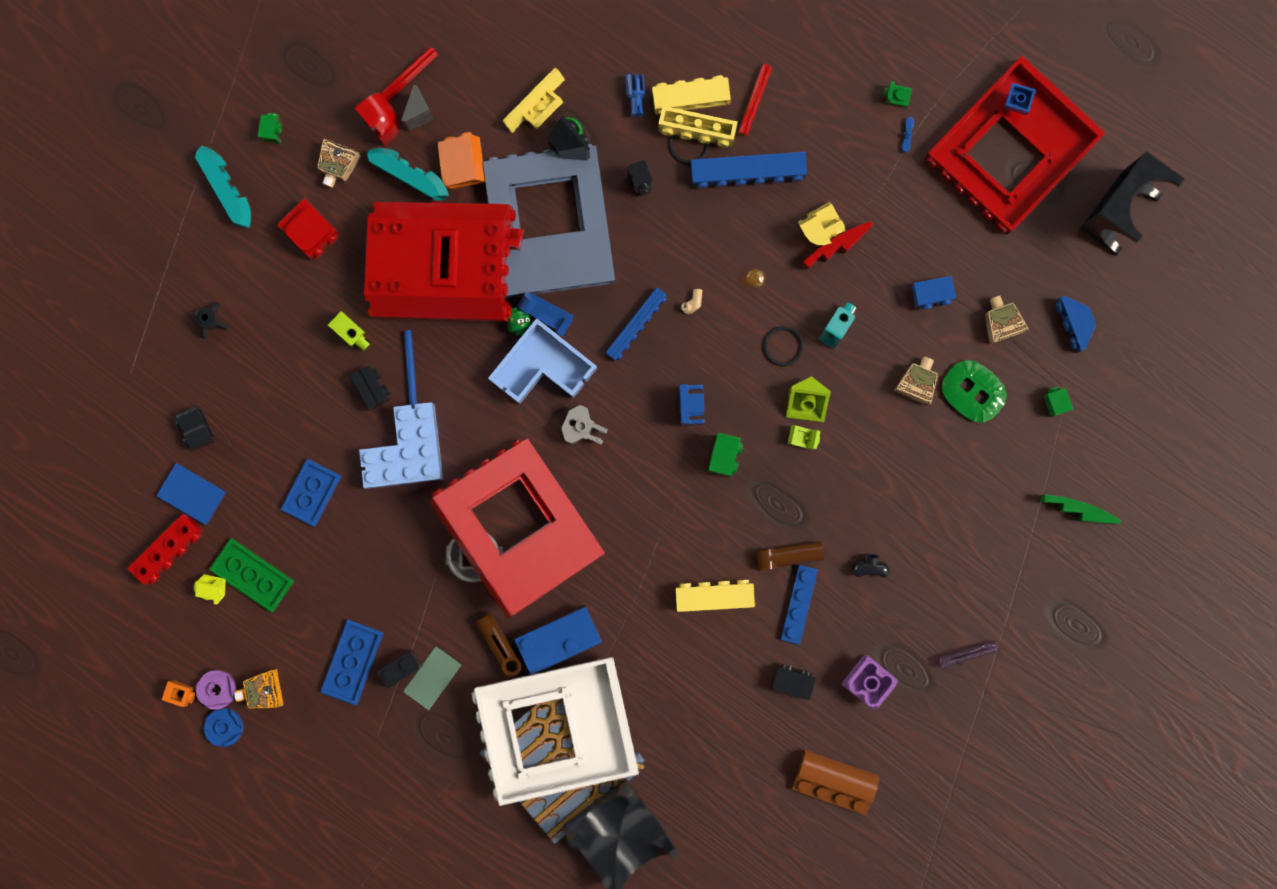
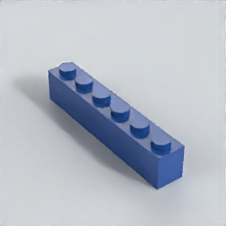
M793 152L691 160L692 186L704 189L708 188V185H716V187H726L727 184L743 186L748 182H753L755 185L764 184L765 181L782 183L784 180L790 179L792 182H800L807 176L806 153Z

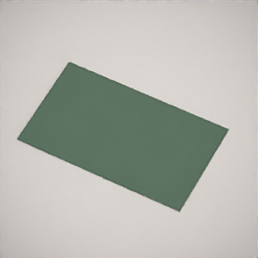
M435 647L423 663V667L418 670L403 692L427 710H430L461 664L438 647Z

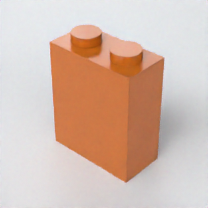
M466 132L462 133L460 137H446L445 141L438 142L442 182L446 188L455 190L485 182L480 137Z

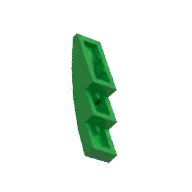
M1043 494L1040 497L1041 503L1059 504V512L1078 513L1077 521L1121 524V520L1085 502Z

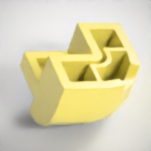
M831 202L808 213V218L798 221L805 236L816 245L830 244V239L846 231L842 220L838 217Z

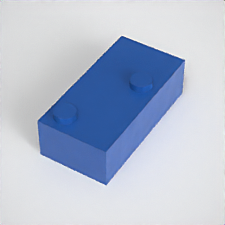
M587 606L515 639L531 675L602 643V639Z

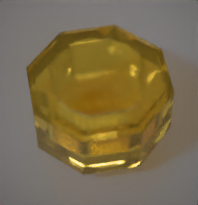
M758 269L749 271L746 278L748 285L753 288L762 286L765 280L763 271Z

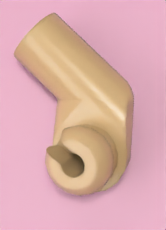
M693 289L692 299L687 303L684 302L681 306L684 313L692 314L701 307L703 290Z

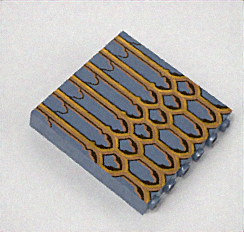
M563 698L537 703L514 723L524 769L576 758ZM485 747V748L480 752L481 756H482L485 760H486L485 750H487V747ZM637 751L635 758L638 771L640 772L644 768L643 762L645 760ZM635 775L520 801V803L555 844L566 835L563 824L625 778L629 781Z

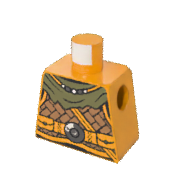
M277 669L243 681L244 689L235 690L236 701L246 700L248 708H274L284 705Z

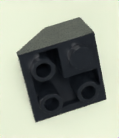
M562 116L547 136L548 145L560 158L588 160L590 158L588 139L584 134H579L576 131L577 128L570 119L567 121Z

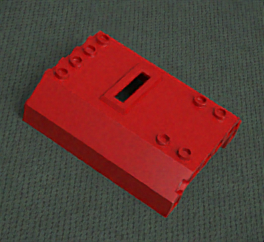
M374 202L373 210L375 211L369 214L367 224L364 290L365 300L370 302V308L368 309L370 317L379 319L508 322V317H511L512 308L505 301V296L508 295L506 276H509L507 257L510 256V246L507 243L508 237L511 236L513 221L516 219V211L513 210L510 204ZM442 237H450L448 279H440Z

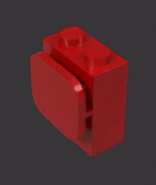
M305 198L277 224L312 260L319 258L328 245L331 246L337 241V236L339 235Z

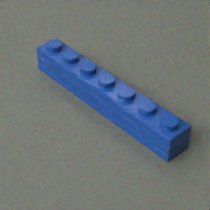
M658 287L655 289L608 349L606 354L614 361L620 360L623 356L622 352L624 350L627 351L630 347L629 343L631 341L634 342L637 338L636 334L645 328L644 324L652 319L651 315L659 310L658 306L666 301L667 294Z

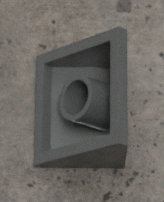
M413 85L401 120L408 131H412L434 120L417 85Z

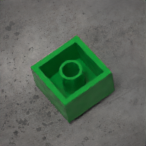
M717 433L708 468L709 473L730 478L732 474L737 472L739 462L735 460L737 455H741L743 443H740L741 438Z

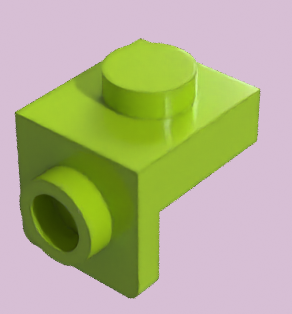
M791 425L787 444L805 449H817V445L820 442L819 430Z

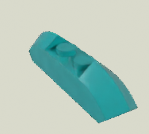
M201 146L197 150L195 158L227 214L235 225L249 228L251 222L249 203L246 197L238 198L241 196L235 186H231L229 182L231 177L226 170H223L227 165L226 162L212 149Z
M387 148L368 150L369 162L436 202L445 200L449 196L444 183L436 174L431 171L425 174L426 172L418 167L412 169L409 167L410 163L402 158L398 160V152Z

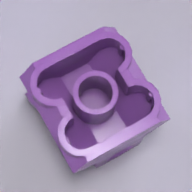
M864 655L844 679L842 686L874 711L894 689L898 680L869 656Z

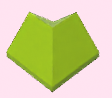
M812 376L793 385L789 390L786 417L824 422L830 390Z

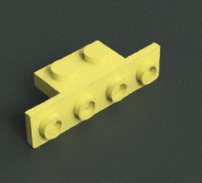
M554 68L503 120L510 132L513 133L524 120L537 129L563 103L561 98L553 92L565 80L557 68Z

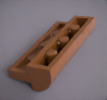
M805 750L792 785V790L866 815L870 804L873 803L879 775Z

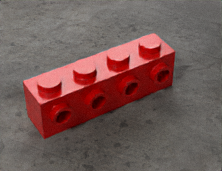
M182 514L127 569L143 585L154 584L159 580V574L163 570L167 571L173 566L174 559L183 556L188 551L187 547L191 543H196L202 537L201 533L204 530L191 516Z

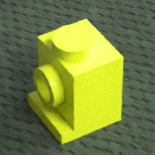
M204 574L194 584L195 596L205 600H214V604H218L225 596L226 579Z

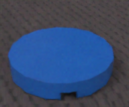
M217 709L211 712L205 720L204 734L206 739L215 746H230L236 743L242 735L243 721L241 716L232 709Z

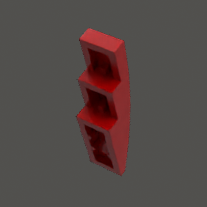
M871 221L834 237L830 240V244L821 246L808 257L802 266L808 270L820 257L827 262L839 249L845 254L873 226V223Z

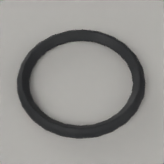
M673 134L669 140L671 154L679 162L691 164V160H684L675 153L673 141L676 135ZM705 144L703 153L696 159H703L706 156L709 144Z
M786 326L777 327L770 331L764 340L766 357L778 366H790L796 363L803 354V339L793 328ZM781 330L790 331L798 338L800 350L792 361L779 362L769 354L768 341L775 332Z

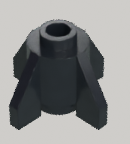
M214 302L208 308L192 312L191 315L196 316V322L200 326V337L206 339L209 330H213L217 326L229 329L230 326L221 323L217 314L221 304Z

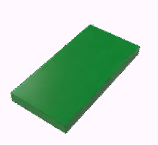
M233 538L229 539L209 569L220 578L226 579L227 583L271 613L275 611L295 582L288 575Z

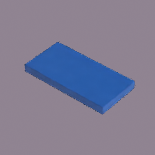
M347 619L320 693L357 706L384 632Z

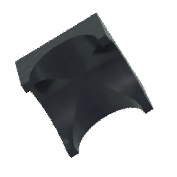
M1146 151L1121 172L1079 229L1117 256L1123 248L1115 240L1113 231L1126 236L1135 243L1139 242L1143 236L1136 229L1131 219L1130 205L1133 196H1143L1157 202L1163 194L1151 183L1167 182L1179 187L1185 179Z
M627 778L563 824L568 842L573 848H578L604 883L606 889H622L627 879L640 866L653 858L667 855L673 859L679 854L670 835Z

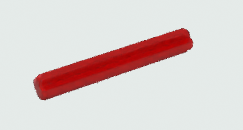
M429 47L381 92L384 98L389 101L438 55L433 47Z
M763 64L738 130V133L743 136H747L772 70L770 65Z

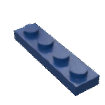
M798 565L781 640L800 644L818 569Z

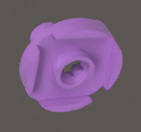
M214 670L202 676L197 684L196 694L198 700L207 708L216 710L224 708L234 701L237 687L230 673ZM215 684L221 687L219 695H216V692H212Z

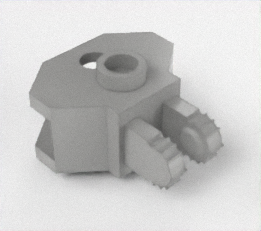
M581 405L569 411L562 426L564 439L570 444H575L582 439H589L602 444L603 440L601 438L590 435L591 430L594 428L601 433H607L608 429L595 424L590 419L588 408ZM576 421V425L570 426V422Z

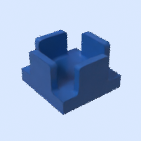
M680 385L681 426L705 424V419H689L690 416H703L705 411L704 394L688 393V391L703 390V385Z

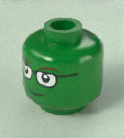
M518 307L512 309L511 317H508V322H506L508 331L515 333L516 336L524 335L526 330L532 325L530 314L521 311Z

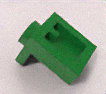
M891 81L889 86H885L883 97L886 98L885 104L908 108L912 88L894 85L895 82Z

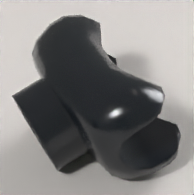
M865 554L864 560L857 561L852 566L853 575L858 578L864 575H878L886 578L890 574L887 563L879 561V556L876 554Z

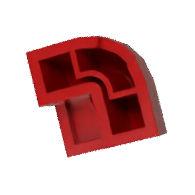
M381 93L369 96L355 107L357 113L384 146L390 143L399 133L400 119L394 108Z

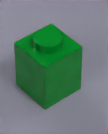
M1057 386L1049 389V394L1043 395L1051 417L1074 410L1066 388L1060 389Z

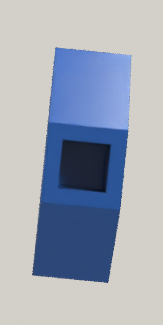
M1062 296L1056 300V308L1058 313L1063 316L1064 329L1070 334L1071 347L1078 353L1086 349L1096 323L1090 307Z

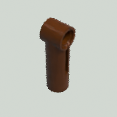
M821 541L756 551L759 571L824 560Z
M490 613L475 622L505 675L515 676L522 669V661L516 655L494 616ZM493 634L495 635L504 652L506 653L507 658L505 657L496 640L494 639ZM509 661L516 662L517 669L515 671H510L507 668Z

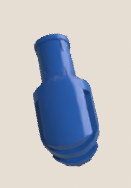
M625 74L626 97L631 100V116L635 117V114L636 117L643 116L642 99L645 97L644 74L639 76L638 74H633L632 76L631 74Z

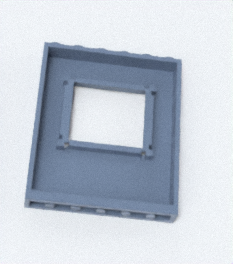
M588 144L590 148V158L588 160L560 158L553 149H548L540 154L528 152L525 153V156L508 155L505 159L492 157L488 158L487 161H483L488 203L510 204L513 207V210L516 211V219L513 221V227L511 228L520 229L515 188L571 180L574 183L580 231L522 239L520 251L510 249V256L507 257L509 276H506L508 295L505 296V299L523 297L525 292L537 295L615 283L596 146Z

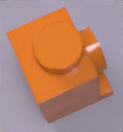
M171 680L167 683L162 700L186 707L189 703H193L196 693L193 692L194 687ZM180 690L184 691L183 697L179 695Z

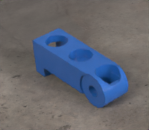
M525 292L518 303V308L521 311L557 330L556 333L564 336L574 315L532 293Z

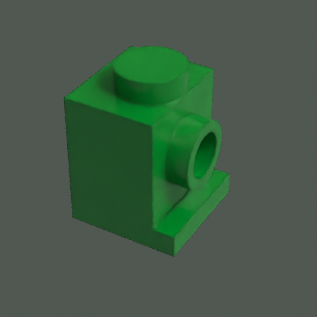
M275 113L261 114L258 138L263 142L281 144V139L278 137V134L282 132V123H280L279 115Z

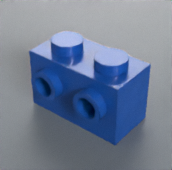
M952 276L916 282L911 285L915 308L921 307V310L933 308L932 305L940 304V307L951 305V301L956 299Z

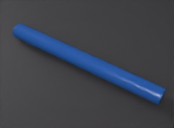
M411 330L404 331L409 403L415 407L417 395Z

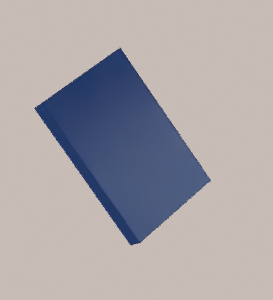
M306 459L281 510L316 527L342 476L310 459Z
M176 463L157 497L201 523L208 525L227 492Z

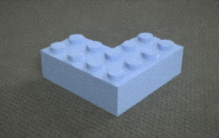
M536 318L488 379L504 391L506 389L505 392L519 404L522 403L543 375L574 398L584 386L582 381L585 380L587 382L597 370V366Z
M432 402L415 404V408L412 405L394 407L398 445L359 450L361 467L365 468V471H362L363 487L365 489L443 480L435 404Z

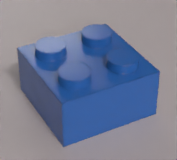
M1012 83L1004 109L1027 115L1036 90Z

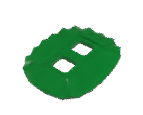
M964 360L956 363L944 377L942 391L947 401L958 412L974 422L984 423L992 420L1005 405L1007 397L1005 385L1000 382L999 378L992 371L976 361ZM965 378H969L974 383L969 392H965L960 387ZM980 390L989 395L988 400L983 405L975 400V396Z

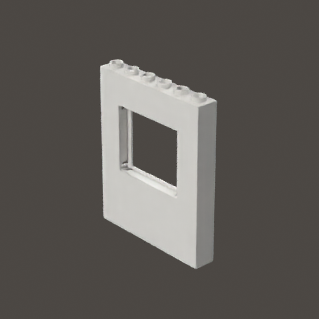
M613 657L484 685L474 689L475 692L472 693L474 704H478L479 712H476L479 724L482 723L483 731H481L482 742H486L487 745L485 757L486 761L491 764L492 769L489 770L491 782H495L496 789H493L495 801H499V805L639 774ZM563 698L576 758L524 769L511 709Z

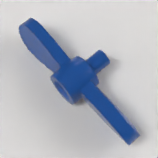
M912 117L906 120L905 139L902 143V151L904 153L910 150L911 131L914 126V119Z

